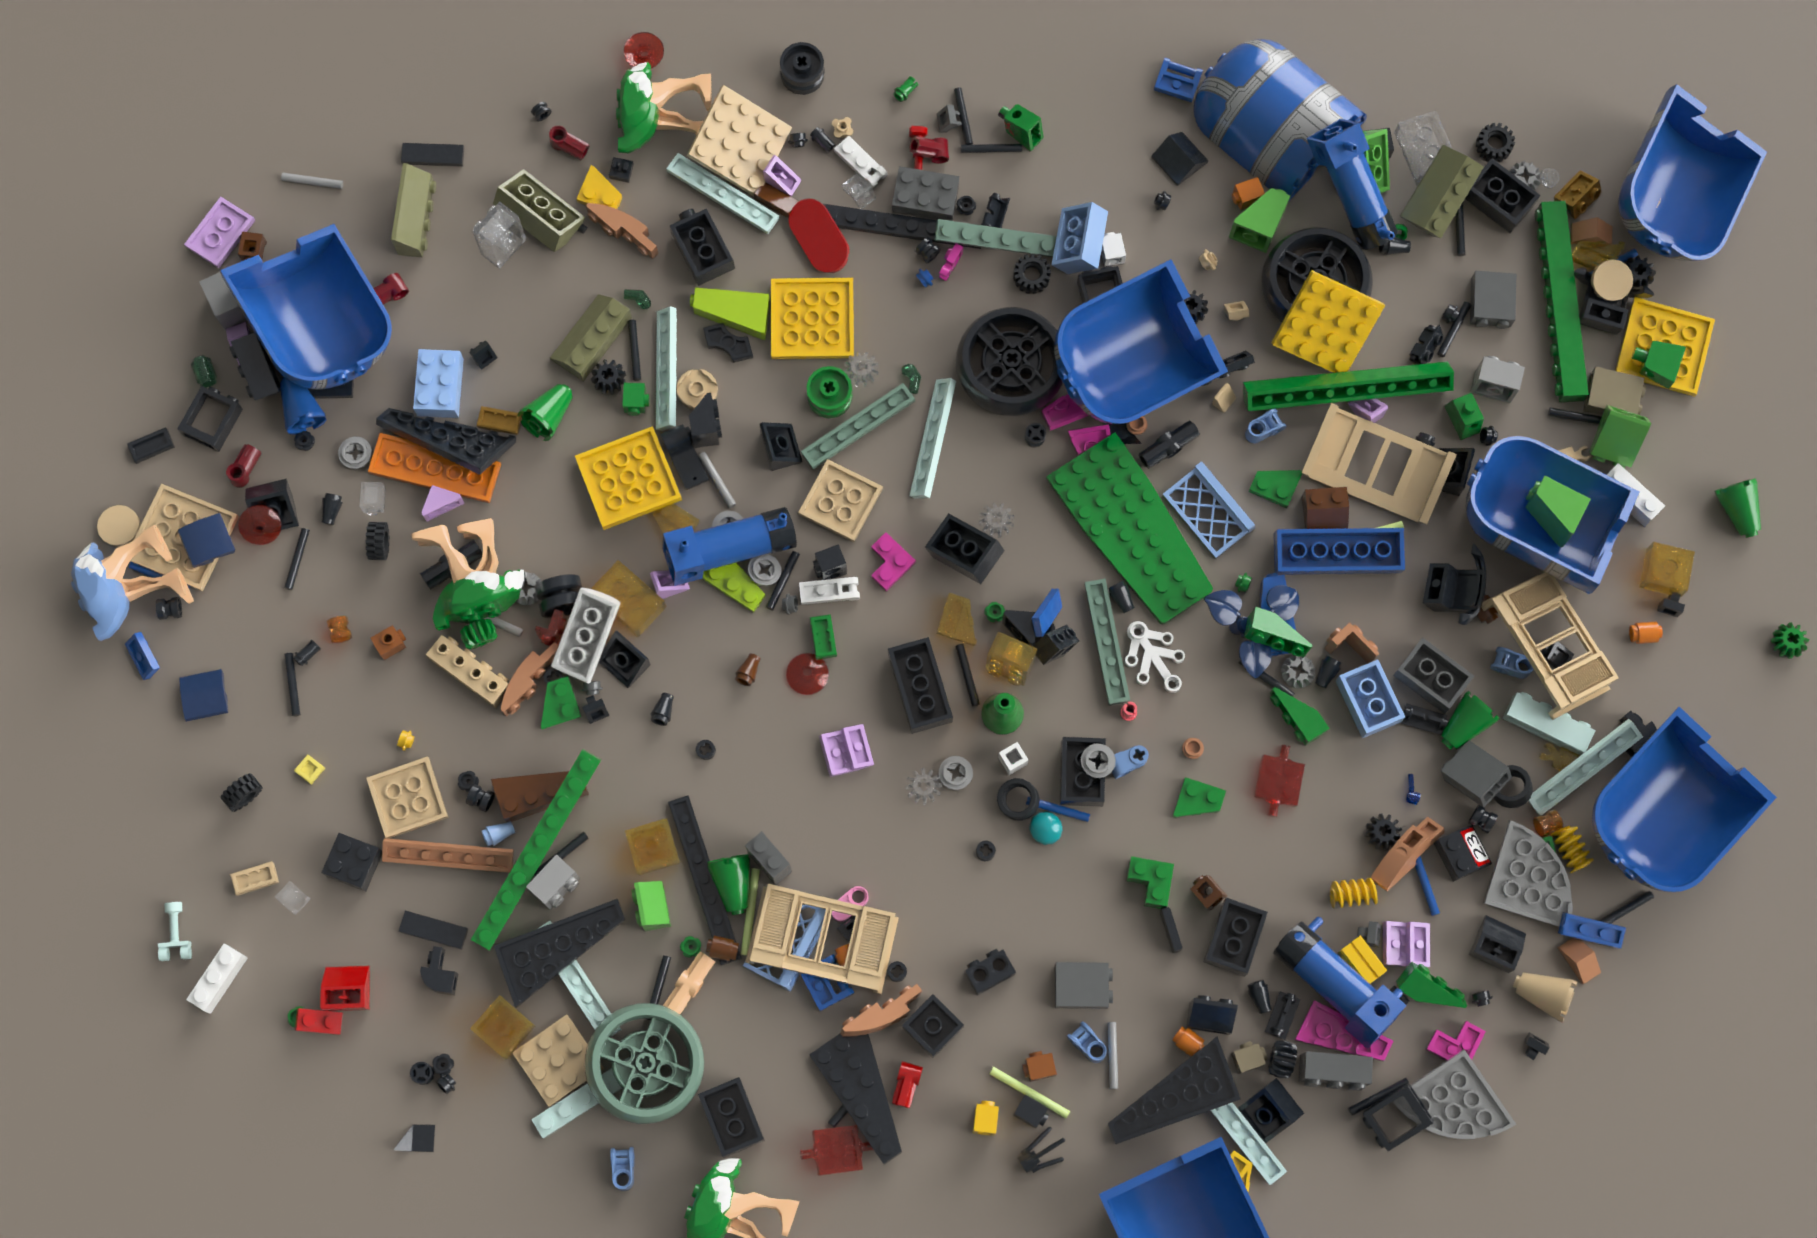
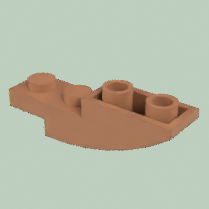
M594 203L586 205L589 219L594 223L598 222L601 224L603 231L607 235H613L617 239L622 235L629 243H635L638 246L637 249L644 256L649 255L654 259L658 255L657 246L647 238L649 236L648 228L639 220L609 206Z
M555 642L540 656L532 651L514 673L506 688L501 705V711L506 717L517 712L520 708L519 704L525 699L529 700L536 693L538 687L533 680L541 678L546 672L545 669L552 664L558 649V645Z
M1429 817L1424 819L1417 827L1412 825L1382 859L1371 876L1373 882L1388 892L1416 865V859L1444 834V827Z
M918 984L913 987L908 985L900 992V997L895 1000L891 998L882 1005L883 1009L878 1003L872 1006L870 1004L866 1005L859 1011L861 1014L855 1019L850 1017L842 1023L841 1035H866L899 1022L908 1016L910 1009L907 1005L921 995V988Z

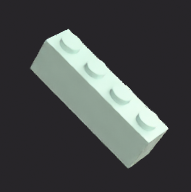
M1517 692L1512 697L1502 719L1579 757L1586 752L1596 731L1591 728L1590 724L1584 721L1578 722L1572 719L1568 713L1552 720L1548 714L1552 710V706L1545 702L1539 703L1533 700L1532 696L1527 693Z

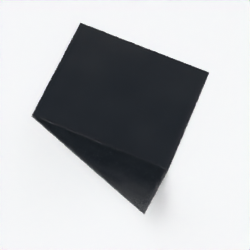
M1126 423L1109 425L1110 433L1116 432L1123 444H1142L1134 434L1127 430Z
M413 1124L393 1150L434 1152L435 1125Z

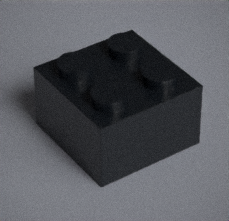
M338 833L321 873L326 877L366 892L381 859L382 850L376 846Z
M932 994L904 1022L902 1028L934 1058L964 1028V1024Z

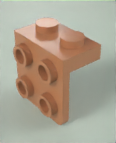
M1350 622L1342 630L1338 627L1326 640L1328 644L1324 648L1331 654L1346 641L1367 663L1372 662L1379 655L1376 644L1371 640H1367L1362 635L1361 629Z

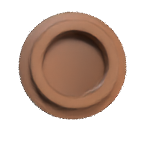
M1142 416L1126 423L1127 430L1134 435L1144 433L1147 428L1146 419Z
M1197 738L1187 739L1182 746L1183 754L1189 759L1199 758L1204 751L1202 742Z

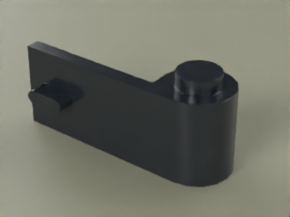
M682 424L660 434L686 490L709 481L690 440L692 435L689 426L684 427Z

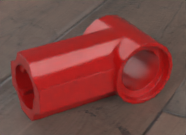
M902 1061L892 1104L910 1109L923 1067Z

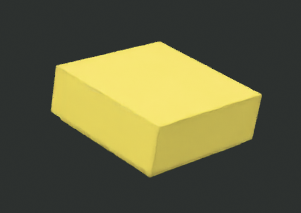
M307 754L294 771L312 785L324 771L325 767Z

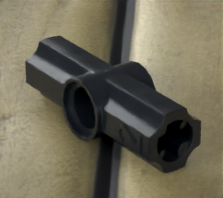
M1189 420L1174 431L1164 433L1154 444L1139 453L1138 456L1142 464L1150 469L1165 458L1175 456L1182 450L1183 446L1200 436L1198 428L1194 422Z
M474 540L457 550L465 556L468 565L482 558L483 555ZM445 554L439 558V562L420 573L430 590L448 578L452 579Z

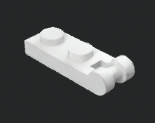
M850 136L834 148V152L871 188L878 184L877 181L881 178L884 179L888 175L887 171L873 160ZM872 170L875 172L873 175L868 174Z
M848 577L799 582L801 605L859 600L860 592L857 591L858 578ZM842 586H848L849 592H843Z

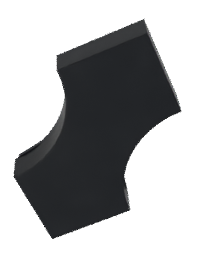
M724 323L703 328L708 349L716 348L725 351L732 358L733 363L753 358L747 336L739 337L731 334L726 329Z

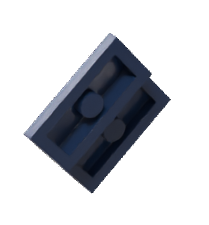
M220 513L197 520L178 529V534L193 568L213 563L216 558L235 553V547Z
M222 669L179 678L181 701L186 722L228 713V700Z

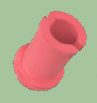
M1127 702L1121 708L1120 715L1124 720L1132 721L1136 718L1137 706L1134 702Z

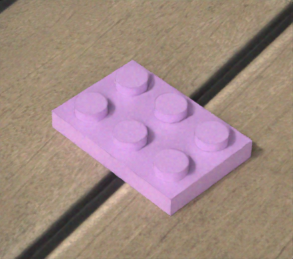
M220 197L184 245L187 249L212 265L220 268L240 242L242 232H247L255 222V219Z

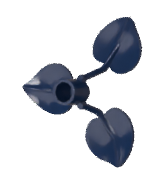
M1278 585L1271 588L1267 594V605L1271 608L1269 611L1276 613L1284 621L1291 619L1296 614L1299 607V595L1296 589L1285 585ZM1220 590L1204 597V601L1213 619L1220 625H1229V629L1233 634H1241V637L1244 638L1248 617H1240L1241 614L1238 611L1242 607V600L1239 595L1230 590ZM1252 640L1242 642L1239 647V658L1243 667L1252 678H1258L1271 662L1272 653L1270 647L1261 643H1255Z

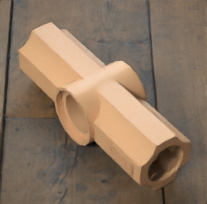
M700 951L690 967L678 978L674 990L663 1006L681 1014L690 999L697 995L704 983L703 980L716 962Z

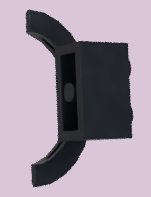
M1579 268L1574 272L1575 278L1587 285L1579 314L1580 324L1617 335L1623 330L1628 314V309H1625L1628 297L1650 298L1654 296V292L1651 289L1641 286L1632 287L1628 295L1620 300L1605 301L1595 294L1591 285L1592 274L1586 268Z
M1475 544L1472 545L1471 554L1475 559L1477 570H1457L1449 563H1430L1423 604L1434 612H1467L1460 613L1458 623L1461 625H1467L1473 621L1480 611L1485 595L1486 564L1482 552Z

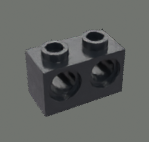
M839 544L815 553L813 568L817 578L821 577L822 580L836 579L847 574L846 561Z
M1064 625L1046 633L1030 649L1041 663L1045 665L1063 657L1080 640L1076 637L1073 629L1069 628L1068 625Z
M995 949L986 954L987 958L979 962L977 959L967 965L968 969L965 970V975L977 996L1016 974L1004 949L999 952ZM1001 960L1004 962L1005 968L997 971L993 968V962ZM981 970L985 973L986 978L983 981H977L973 974Z

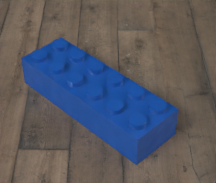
M1404 528L1277 529L1273 533L1274 572L1278 573V575L1402 573L1405 570Z

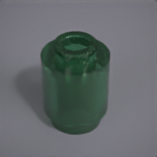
M204 355L195 357L191 363V368L197 383L205 388L215 385L217 383V374L211 358Z

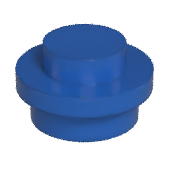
M919 269V273L916 274L917 278L925 288L929 285L932 286L933 283L931 281L934 278L927 269L925 271Z

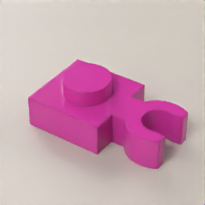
M955 244L953 249H948L944 257L946 263L939 272L940 279L947 281L951 271L954 270L963 254V246Z

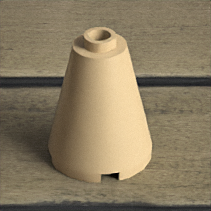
M1522 973V976L1517 975L1513 987L1516 988V994L1563 1023L1564 1017L1561 1014H1567L1574 995V988L1571 987L1572 985L1576 987L1578 981Z

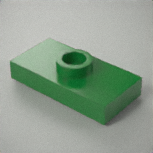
M831 614L810 617L816 660L837 657Z

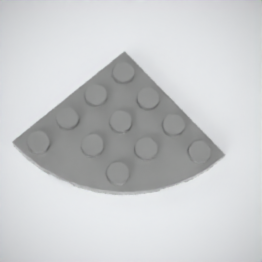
M1509 820L1483 903L1560 926L1563 912L1572 914L1573 908L1571 886L1566 870L1548 843L1532 830Z
M1464 1049L1411 1084L1434 1119L1433 1124L1425 1129L1438 1135L1457 1139H1475L1496 1135L1516 1125ZM1403 1095L1393 1101L1409 1119L1416 1124L1421 1123Z

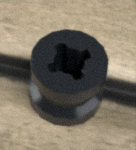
M930 237L925 238L915 249L918 255L923 256V260L926 263L935 259L941 251L939 246H935L932 243Z
M1031 423L1026 428L1025 442L1031 447L1043 445L1046 437L1045 427L1040 423Z
M417 1062L410 1069L411 1079L420 1085L429 1084L435 1075L433 1067L426 1062Z

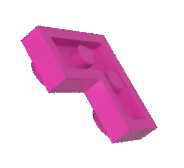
M886 532L871 546V549L885 561L871 577L885 591L889 590L916 563V560Z
M1468 1021L1464 1022L1456 1039L1439 1030H1435L1426 1050L1447 1061L1464 1049L1472 1060L1486 1031Z

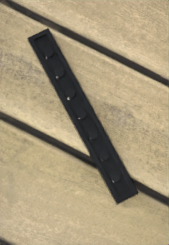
M689 795L669 801L668 804L712 940L714 936L733 939L736 942L725 906L707 868V862L710 859ZM739 948L736 960L730 959V961L719 959L721 966L742 959Z

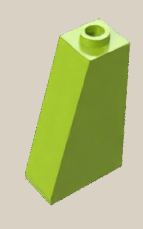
M695 287L694 294L690 296V307H693L694 314L719 324L724 323L727 327L766 340L770 305L769 294Z

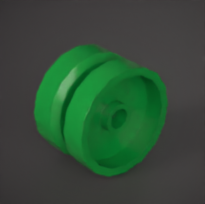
M833 366L821 367L812 373L806 386L808 404L812 411L818 416L828 419L843 415L851 406L853 398L852 384L847 373Z

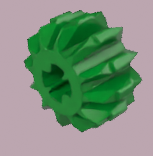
M482 619L464 626L460 631L461 640L467 649H476L493 642L498 637L497 630L491 619Z
M1789 622L1786 626L1781 624L1778 630L1773 631L1775 637L1771 639V642L1776 644L1773 648L1774 651L1780 650L1779 657H1783L1786 654L1787 658L1791 659L1794 656H1801L1802 652L1807 650L1808 647L1805 644L1810 639L1804 637L1807 631H1800L1801 625L1794 627L1793 623Z

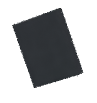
M1183 132L1169 135L1151 156L1177 186L1208 163V159Z
M768 422L759 424L772 471L803 462L792 424Z
M1439 448V450L1446 453L1450 451L1457 454L1442 492L1460 496L1467 483L1475 449Z
M1006 610L1003 613L1002 624L1030 654L1033 652L1030 648L1035 644V632L1032 623V617L1035 612Z
M618 631L614 632L599 659V663L627 688L651 665L649 659Z

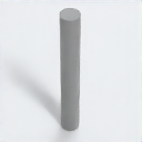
M282 173L281 175L282 181L338 189L343 188V181L289 173Z
M705 452L699 454L700 461L729 508L736 505L734 499Z
M497 617L484 618L491 619L496 627L519 637L524 630Z
M1107 1022L1110 1089H1118L1116 1022Z

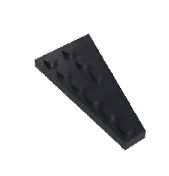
M388 408L376 418V425L479 475L516 443V436L513 435L503 437L499 436L498 432L491 430L489 433L478 431L477 427L446 420L444 423H440L428 416L422 419L414 417L413 413Z
M618 899L494 945L515 1008L520 1006L626 920Z
M840 1033L809 1054L882 1163L885 1165L901 1154L902 1149L869 1034L842 1036Z
M1218 1036L1108 1123L1115 1144L1241 1100Z

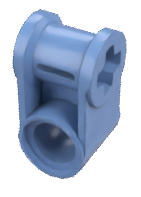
M1276 408L1249 423L1245 431V438L1248 442L1259 443L1270 436L1280 433L1287 427L1277 415L1278 411ZM1251 429H1258L1260 434H1254Z
M1504 647L1496 648L1497 655L1490 667L1492 670L1519 679L1527 678L1531 674L1533 667L1525 655ZM1524 663L1528 667V671L1520 670L1518 664Z
M1137 745L1114 754L1115 767L1112 771L1114 778H1120L1145 765L1149 756L1148 750L1143 746ZM1135 752L1143 754L1141 761L1138 758H1133Z
M1082 1021L1080 1023L1081 1026L1072 1034H1068L1067 1038L1089 1061L1100 1063L1106 1056V1046L1093 1030ZM1093 1047H1099L1103 1054L1096 1058L1091 1055L1090 1050Z
M634 1147L625 1150L611 1148L610 1159L613 1184L617 1189L627 1191L634 1185ZM622 1174L629 1176V1182L625 1186H620L617 1182Z

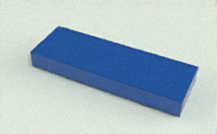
M1059 588L1050 590L1032 617L1036 637L1044 636L1062 609Z
M1563 912L1558 934L1621 949L1626 927Z

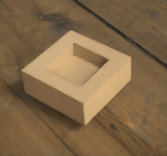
M1244 301L1224 304V312L1229 320L1238 321L1244 317H1249V309Z

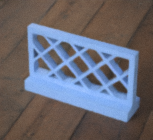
M1202 461L1191 472L1163 493V496L1215 558L1219 557L1243 536L1255 529V524ZM1194 475L1200 480L1199 489L1187 488L1188 480ZM1175 490L1184 491L1183 502L1174 501L1169 495ZM1187 491L1199 492L1198 503L1186 502ZM1202 492L1211 493L1213 505L1200 504ZM1185 506L1197 507L1196 518L1187 517L1184 514ZM1200 507L1212 508L1211 519L1199 518ZM1215 508L1224 509L1227 512L1226 521L1214 520ZM1198 521L1211 523L1210 534L1199 532ZM1213 523L1226 524L1225 535L1212 534ZM1228 524L1237 525L1242 532L1237 536H1227ZM1212 537L1224 538L1223 547L1217 552L1211 546Z
M803 904L801 910L811 908L815 910L812 918L804 921L800 913L799 918L801 922H798L797 927L802 926L804 933L801 938L794 940L792 955L809 958L819 940L826 909ZM744 963L743 967L782 986L790 992L800 975L799 972L783 969L780 978L777 979L770 972V967L773 966L764 965L756 968L749 963Z

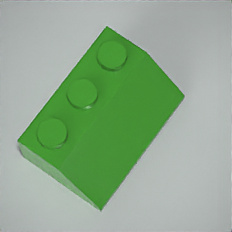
M1387 129L1363 131L1370 148L1364 152V155L1380 193L1390 190Z

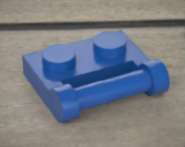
M1165 57L1154 86V91L1192 102L1203 69L1197 68L1196 70L1171 62V59ZM1167 69L1194 77V79L1167 72Z
M834 954L821 960L822 962L837 965ZM800 973L819 1011L855 993L852 987L849 988L848 984L837 982L842 992L835 994L828 979Z

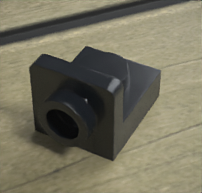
M1560 642L1540 650L1545 660L1555 669L1571 661L1574 656Z

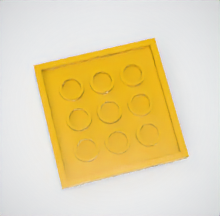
M1311 270L1271 343L1275 347L1333 373L1347 372L1385 305L1376 299Z
M853 278L771 279V359L854 358Z
M1634 297L1615 371L1643 377L1644 383L1665 388L1639 373L1642 362L1631 359L1635 347L1646 350L1652 341L1685 346L1686 349L1675 382L1669 390L1695 397L1698 392L1715 319Z
M653 426L575 455L603 530L682 501Z

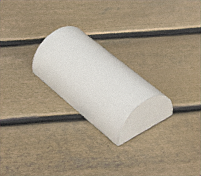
M580 588L551 667L581 681L591 683L620 602L602 592Z

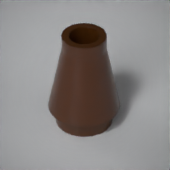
M750 653L736 671L735 680L741 685L751 686L755 682L761 658Z

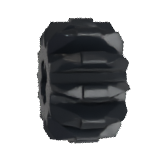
M1638 255L1635 259L1630 257L1625 262L1632 272V286L1648 287L1649 284L1653 283V276L1656 274V271L1652 269L1654 263H1647L1648 258L1641 260Z
M1193 290L1192 294L1189 293L1190 297L1185 299L1184 302L1195 324H1197L1198 320L1203 321L1205 318L1204 314L1208 313V308L1206 307L1208 301L1202 300L1203 293L1197 296L1196 290ZM1189 305L1193 306V310L1189 309Z
M604 359V365L597 363V369L591 371L593 375L591 382L595 384L596 390L601 389L602 394H606L607 390H609L610 394L613 395V389L621 391L620 385L626 383L624 379L626 372L622 370L621 364L616 365L615 360L608 364L607 360Z
M1382 813L1378 815V819L1373 816L1370 819L1371 823H1367L1365 826L1370 830L1365 833L1366 837H1371L1368 844L1376 842L1375 849L1377 850L1382 844L1384 851L1389 849V845L1393 847L1396 843L1395 841L1401 838L1397 833L1401 832L1402 828L1395 827L1399 821L1396 819L1391 822L1392 817L1390 814L1385 819ZM1382 828H1385V833H1388L1385 836L1380 834L1381 831L1379 832Z
M1276 1041L1274 1043L1268 1065L1271 1075L1279 1078H1289L1292 1075L1297 1059V1047L1295 1044L1288 1041Z

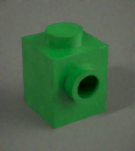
M624 383V413L631 416H638L640 413L645 414V407H649L650 402L649 394H646L645 383Z

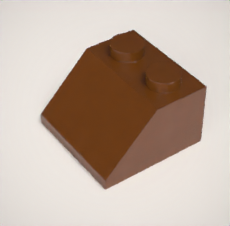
M1347 487L1305 489L1302 495L1305 529H1348L1349 500Z

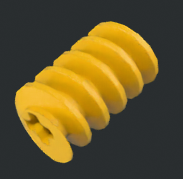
M1567 826L1550 835L1558 836L1554 843L1562 844L1558 851L1566 852L1562 859L1570 860L1566 867H1574L1570 872L1571 874L1590 865L1594 859L1586 858L1590 853L1589 850L1582 851L1586 843H1578V840L1582 837L1581 834L1574 835L1578 827Z
M1360 878L1357 880V883L1354 879H1350L1348 884L1345 880H1341L1340 884L1337 881H1332L1330 902L1332 908H1335L1336 902L1339 903L1340 908H1343L1344 901H1347L1348 906L1352 907L1353 900H1355L1357 906H1360L1361 900H1364L1366 905H1369L1370 899L1373 900L1375 905L1378 903L1377 889L1371 878H1366L1365 882Z

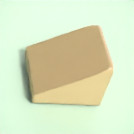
M1228 383L1223 385L1212 402V405L1223 413L1228 410L1236 399Z

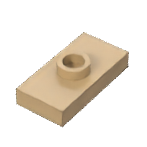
M273 861L230 874L235 895L237 896L279 883Z

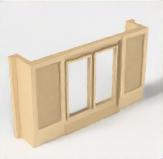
M1331 403L1302 473L1305 474L1304 476L1332 488L1347 487V492L1351 496L1417 523L1427 525L1457 454L1450 451L1446 453L1339 409L1338 405ZM1363 431L1385 439L1366 485L1344 476ZM1391 442L1412 450L1393 496L1372 488Z
M1545 572L1484 601L1481 607L1483 611L1492 607L1496 608L1557 706L1548 712L1551 719L1554 720L1609 691V685L1619 677L1603 652L1595 644L1567 600V596L1556 578ZM1560 608L1571 627L1536 645L1524 625ZM1576 633L1587 653L1552 670L1540 650Z
M768 884L767 887H763L745 963L754 965V962L872 989L873 993L882 994L899 918L895 917L896 913ZM802 904L826 909L814 960L791 954ZM832 911L856 916L844 967L821 961Z

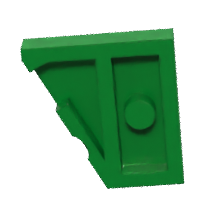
M565 676L548 682L541 729L581 717L569 677Z

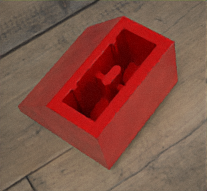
M370 966L325 967L321 983L320 1009L323 1011L370 1010Z

